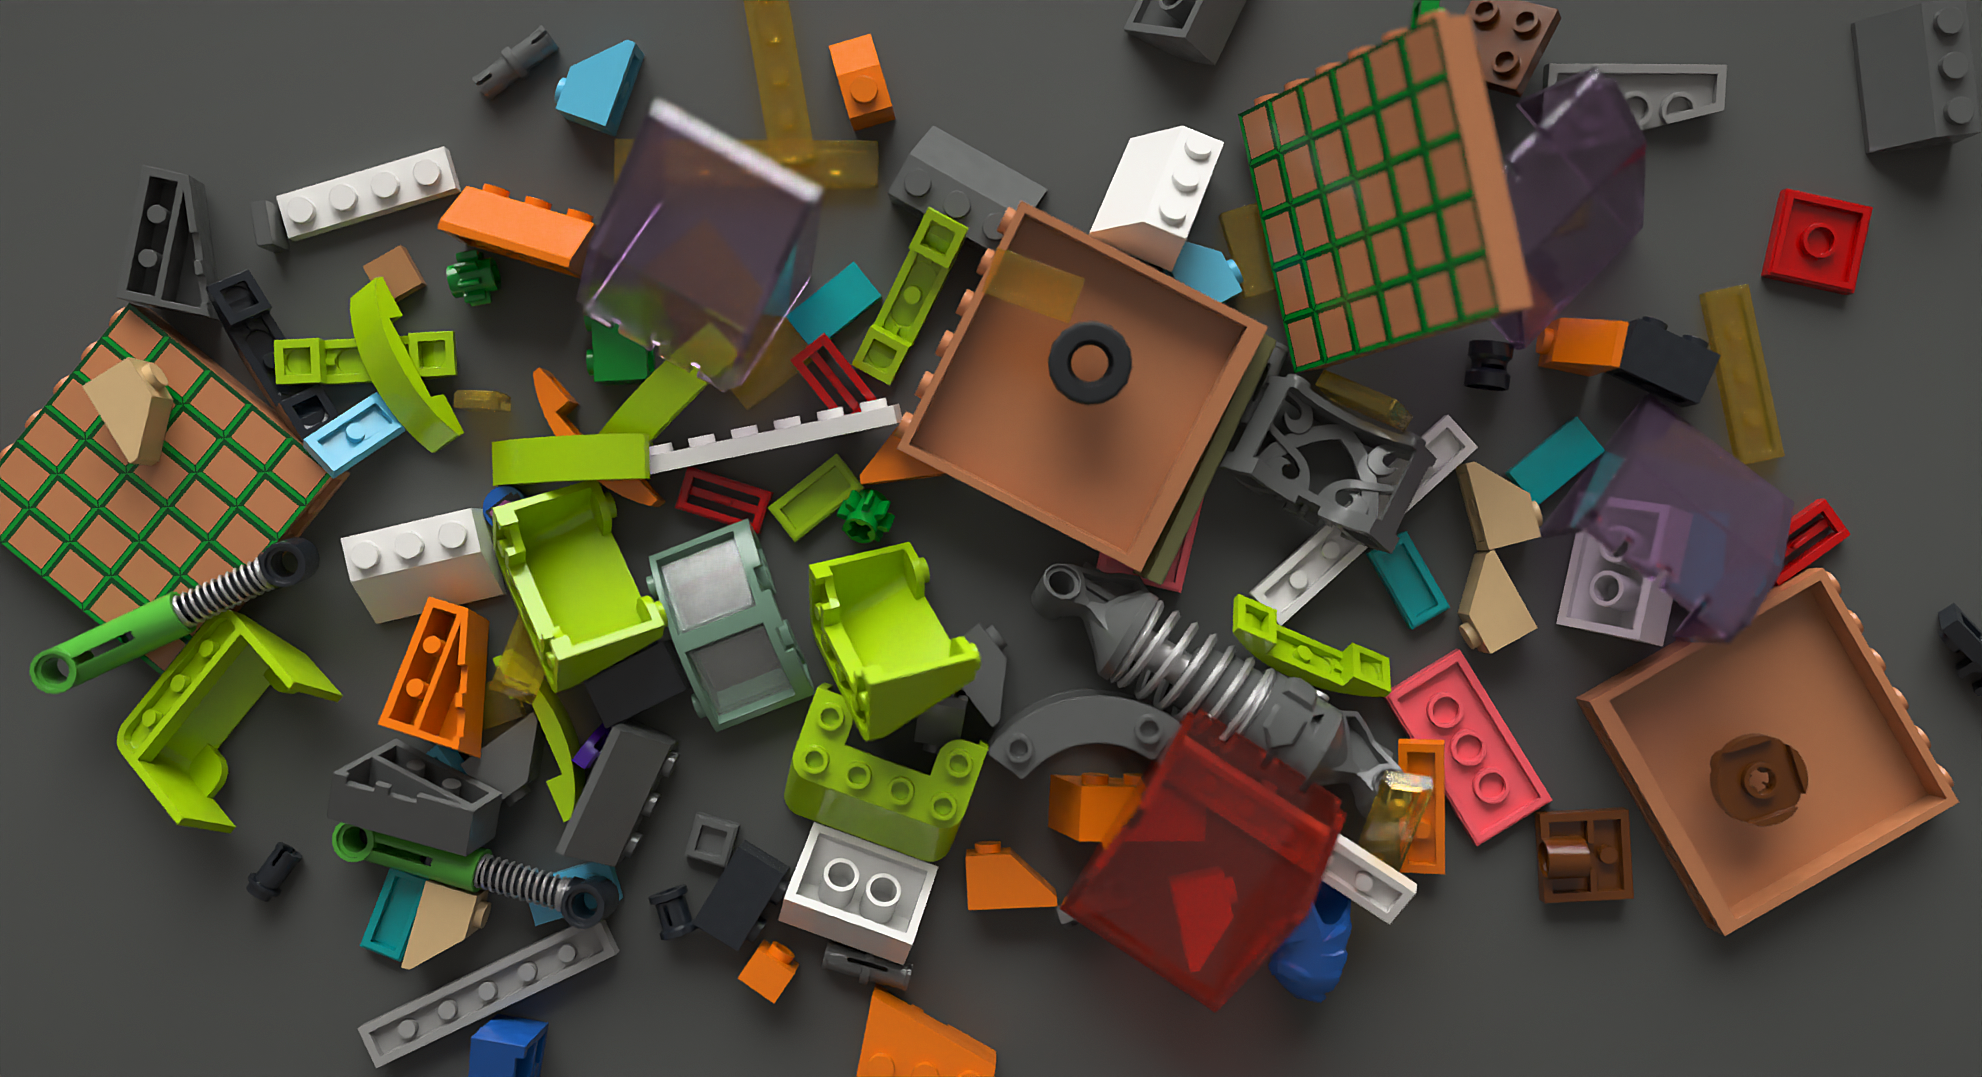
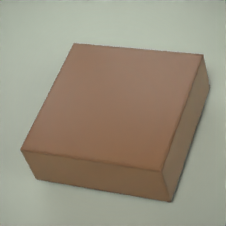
M402 245L362 266L370 281L376 277H383L396 303L427 285L406 247Z

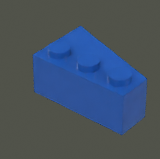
M501 1014L494 1016L471 1037L468 1077H540L549 1022Z

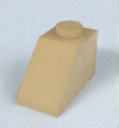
M128 357L82 387L130 464L152 466L160 460L173 398L165 387L168 385V380L156 364Z
M1475 461L1460 464L1455 468L1477 550H1492L1541 537L1539 526L1543 524L1542 513L1538 503L1535 500H1531L1530 493Z
M1481 550L1475 553L1458 609V615L1463 622L1459 626V630L1471 649L1477 648L1479 652L1492 654L1537 629V626L1495 550Z
M430 879L427 880L401 968L410 970L466 939L476 932L478 928L482 929L491 911V903L486 901L489 889L483 890L481 888L478 892H471Z

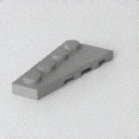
M1546 64L1543 71L1539 155L1723 111L1725 107L1727 65Z

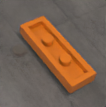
M1399 739L1398 766L1403 770L1412 787L1410 800L1399 809V873L1445 875V740Z

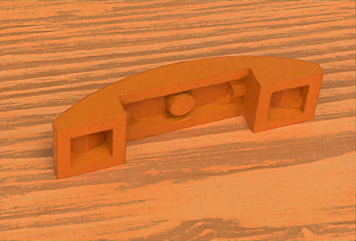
M541 367L533 372L535 390L544 416L555 436L583 435L567 417L579 403L550 371ZM646 479L597 480L608 489L638 503L660 507L666 502Z

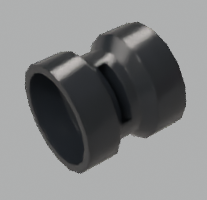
M1471 340L1468 347L1471 367L1465 372L1464 386L1480 390L1508 391L1511 376L1507 373V365L1513 359L1515 345L1493 340Z

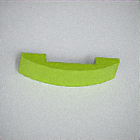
M928 207L909 245L910 251L874 324L869 327L851 365L888 385L893 383L949 276L968 233V227Z
M383 277L374 278L350 298L351 323L358 351L374 386L397 420L421 445L431 453L437 452L461 436L464 431L445 395L430 396L393 325L403 315Z
M711 320L679 347L637 388L606 423L599 434L647 433L649 434V447L653 446L652 441L709 383H715L744 351L715 321Z
M454 331L408 333V336H399L422 380L458 376ZM355 338L274 340L276 385L373 383L364 366Z
M649 434L569 435L492 442L493 486L593 480L650 479Z
M1237 594L1234 598L1233 634L1250 653L1271 668L1289 677L1301 678L1312 686L1338 693L1368 697H1387L1391 693L1390 661L1388 657L1353 642L1345 650L1339 651L1278 625L1276 609L1241 594Z
M515 653L499 655L493 658V661L509 698L514 699L526 694L528 695L562 774L546 781L563 822L570 820L586 784L585 769L572 761L580 750L579 740L572 721L557 694L553 692L548 682L537 670Z

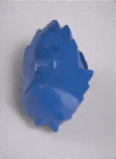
M1284 857L1278 868L1273 867L1270 869L1266 890L1262 895L1263 919L1266 937L1270 943L1268 969L1271 971V975L1275 976L1277 981L1295 998H1303L1321 1003L1326 999L1325 993L1335 989L1347 960L1346 947L1352 929L1350 915L1351 899L1307 870L1298 872L1295 863Z

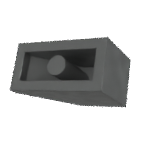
M979 622L965 633L963 637H965L969 644L974 643L981 659V668L976 671L975 680L962 689L993 727L1000 720L1007 656L1002 650L1008 644L993 625L985 629Z
M956 691L918 715L914 741L923 743L922 750L938 754L942 746L947 742L961 738L968 701L966 693Z
M532 712L481 749V758L471 756L460 764L468 776L502 792L501 803L505 801L509 807L532 792L528 784L538 778L540 774L546 736L536 713Z

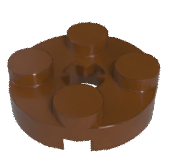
M1754 733L1741 735L1726 743L1710 759V786L1713 796L1718 805L1731 818L1757 826L1776 825L1789 819L1796 812L1798 807H1795V805L1799 802L1801 793L1806 794L1808 787L1806 765L1798 751L1790 745L1783 743L1780 739ZM1755 769L1762 773L1767 772L1769 779L1768 783L1762 782L1766 787L1759 792L1756 787L1749 784V777L1752 776L1751 773Z

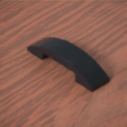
M249 269L206 286L211 303L244 365L276 413L301 443H303L306 437L340 416L320 384L276 385L274 340H286L270 314L271 304Z

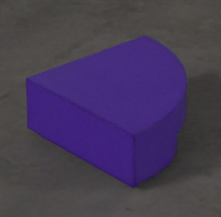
M602 723L583 744L572 761L583 769L594 766L613 726L606 729Z

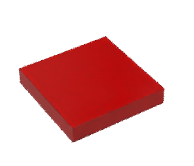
M1788 188L1779 192L1761 277L1846 296L1853 294L1873 207Z

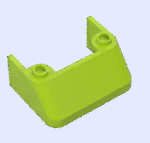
M229 609L226 612H221L218 616L213 615L211 619L206 620L124 720L117 734V746L120 753L177 825L231 833L236 826L213 799L225 784L228 775L227 761L218 751V748L271 684L275 690L282 693L294 694L302 692L337 703L343 697L340 691L305 653L247 616Z

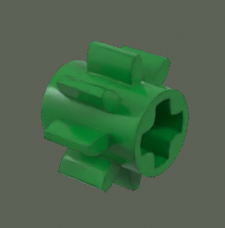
M477 249L455 253L458 263L449 265L446 269L447 281L452 295L455 298L464 297L465 303H470L471 306L491 303L492 297L490 292L501 289V277L495 259L493 257L484 258L483 253H478Z
M864 489L859 493L856 490H852L848 499L843 500L837 512V517L845 520L841 530L850 539L859 543H869L872 540L880 542L884 532L890 531L895 519V515L887 512L891 502L882 493L873 489Z

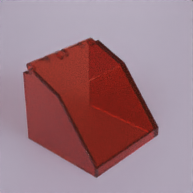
M1200 708L1195 715L1190 711L1183 715L1176 731L1141 776L1059 909L1216 1013L1308 917L1347 813L1339 809L1342 803L1341 799L1315 782L1311 784L1305 793L1298 790L1306 780V776L1278 758L1273 757L1266 768L1260 765L1267 751L1235 731L1227 743L1220 739L1228 726Z

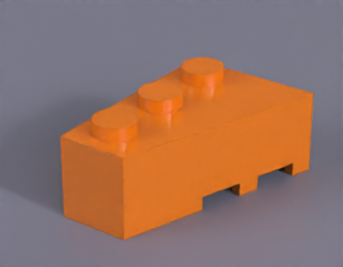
M428 597L378 725L481 758L490 621L469 608Z
M1082 773V776L1050 775L1048 827L1077 841H1205L1206 804L1166 778L1164 780H1151L1150 775L1139 773H1125L1123 778H1112L1102 773Z
M877 983L875 984L856 1077H994L996 1069L995 1050L955 1027L941 1023L924 1013V1010L918 1006L904 1002L887 992L888 989Z

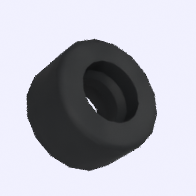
M1097 321L1079 322L1063 330L1052 344L1048 357L1049 376L1056 389L1070 401L1083 405L1103 404L1116 397L1128 383L1132 370L1131 350L1124 337L1110 325ZM1082 346H1097L1107 356V370L1096 381H1083L1072 370L1071 361L1073 354Z

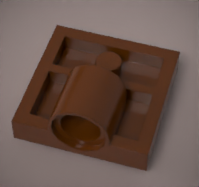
M1471 0L1463 16L1470 17L1485 88L1521 98L1561 20L1558 9L1522 0Z
M1617 807L1535 812L1540 901L1544 903L1634 899L1628 809Z

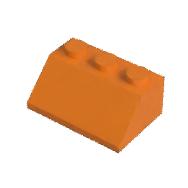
M484 183L482 190L466 186L439 221L437 229L465 245L589 282L604 235V231L593 223L594 217L592 215L568 208L566 215L551 211L552 204L530 196H526L524 202L510 199L509 191Z

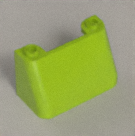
M597 480L583 481L493 508V547L497 563L547 681L555 693L580 684L659 640L663 636L664 627L668 625L667 615L660 601L653 602L649 595L641 597L611 532L612 518L617 517L614 499L610 492L603 493Z
M910 542L809 565V605L812 632L817 646L865 741L885 737L971 683L975 680L976 671L981 668V659L974 643L969 644L963 636L953 638L950 641L925 597V583L930 581L929 567L924 557H918Z

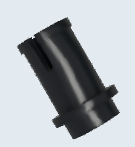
M278 842L258 872L251 873L248 876L249 884L246 887L247 891L265 902H269L272 897H278L281 893L279 887L296 864L301 861L302 855L299 852H295L293 855L292 853L295 850L293 847L283 842Z

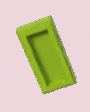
M836 453L770 505L768 509L793 541L798 542L836 512L843 500L848 499L852 490H856L859 493L865 488Z

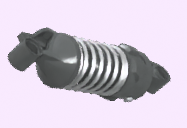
M1087 562L1082 567L1073 564L1056 563L1046 569L1035 587L1031 601L1035 611L1047 619H1058L1067 616H1080L1082 618L1094 651L1099 676L1106 680L1110 678L1111 683L1117 682L1118 687L1122 688L1130 684L1141 672L1135 688V695L1138 700L1147 697L1158 686L1153 701L1154 708L1163 710L1171 704L1173 706L1172 718L1178 722L1188 718L1193 734H1199L1203 731L1209 733L1208 738L1212 746L1220 744L1221 751L1234 759V764L1250 776H1261V783L1273 791L1280 788L1286 793L1293 795L1322 785L1347 783L1350 785L1355 796L1358 811L1366 819L1373 822L1386 820L1410 800L1412 795L1411 783L1403 770L1392 759L1394 753L1373 739L1369 727L1358 711L1338 710L1327 703L1329 701L1328 695L1314 689L1301 678H1287L1279 672H1275L1272 668L1266 669L1263 673L1253 667L1255 664L1254 657L1246 658L1243 661L1235 656V645L1228 646L1224 654L1213 648L1218 640L1217 634L1210 635L1205 644L1196 647L1191 654L1186 652L1199 629L1198 622L1191 623L1177 645L1170 642L1168 638L1180 619L1179 611L1172 612L1158 634L1152 629L1162 613L1164 603L1163 600L1158 601L1159 598L1148 591L1140 576L1124 573L1106 574ZM1051 588L1058 590L1062 595L1055 593ZM1133 660L1136 661L1135 665L1129 671V668ZM1151 671H1152L1153 673H1155V675H1154L1153 678L1146 684V682H1147V680H1148V678H1149V675H1150V673H1151ZM1169 683H1171L1172 685L1168 691V694L1164 697L1166 689Z

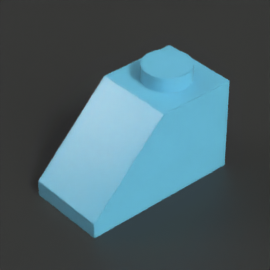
M625 40L571 66L567 77L562 78L557 85L555 91V103L557 105L555 109L569 121L616 136L641 67L644 53L636 42Z
M1185 241L1172 272L1161 268L1164 274L1222 304L1237 298L1243 291L1239 285L1244 282L1242 274L1232 259L1226 261L1221 251Z

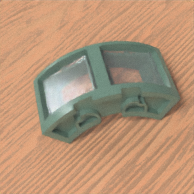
M748 518L649 556L652 575L646 577L647 585L653 599L660 601L665 609L668 629L695 692L691 694V698L699 718L707 717L714 730L718 732L815 694L808 663L788 620H783L773 596L777 593L769 570L764 548Z

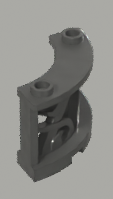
M1288 374L1286 377L1269 375L1265 381L1268 387L1234 452H1226L1219 467L1259 496L1263 495V493L1275 495L1274 499L1278 501L1285 500L1286 502L1282 509L1314 526H1317L1319 520L1322 519L1326 522L1327 526L1332 527L1335 525L1341 531L1340 537L1392 554L1399 540L1395 533L1428 467H1433L1437 460L1425 447L1426 441L1412 432L1402 431L1401 434L1395 433L1345 412L1311 390V384L1300 376ZM1284 400L1296 407L1300 413V418L1293 420L1290 419L1285 411L1282 422L1288 433L1286 436L1273 424V420ZM1313 419L1323 424L1311 427ZM1266 434H1268L1274 443L1269 445L1258 457H1255ZM1340 441L1351 459L1358 480L1336 481L1325 487L1319 495L1308 490L1310 485L1309 467L1297 449L1320 442ZM1362 444L1374 450L1368 455ZM1285 455L1291 459L1298 470V477L1296 479L1290 480L1282 474V468L1290 467L1291 465L1284 458ZM1386 456H1394L1408 461L1397 485L1377 483L1376 478L1390 476L1398 468L1386 467L1383 463V458ZM1340 491L1360 492V496L1357 494L1348 495V498L1351 500V504L1348 507L1339 505L1335 500L1336 493ZM1379 495H1391L1380 519H1378Z
M1073 689L1055 693V695L1029 704L1011 716L988 740L987 743L991 745L988 753L1020 778H1025L1037 765L1051 755L1066 748L1087 743L1121 745L1133 749L1150 759H1155L1178 729L1179 722L1172 718V715L1166 710H1158L1154 708L1152 702L1144 698L1138 700L1136 695L1108 689Z

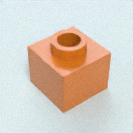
M763 939L738 976V979L772 1003H775L794 976L799 963L793 960L795 955L789 948L777 941H773L770 944Z

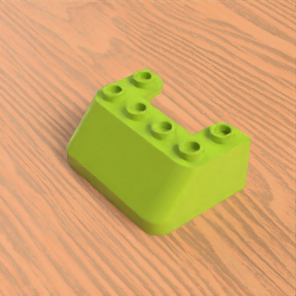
M824 682L818 686L796 744L784 790V799L788 808L799 816L923 861L934 862L945 857L951 849L988 751V741L980 739L979 744H975L967 740L955 739L947 742L942 746L937 755L931 775L845 745L854 721L845 703V699L842 695L831 691L832 684Z

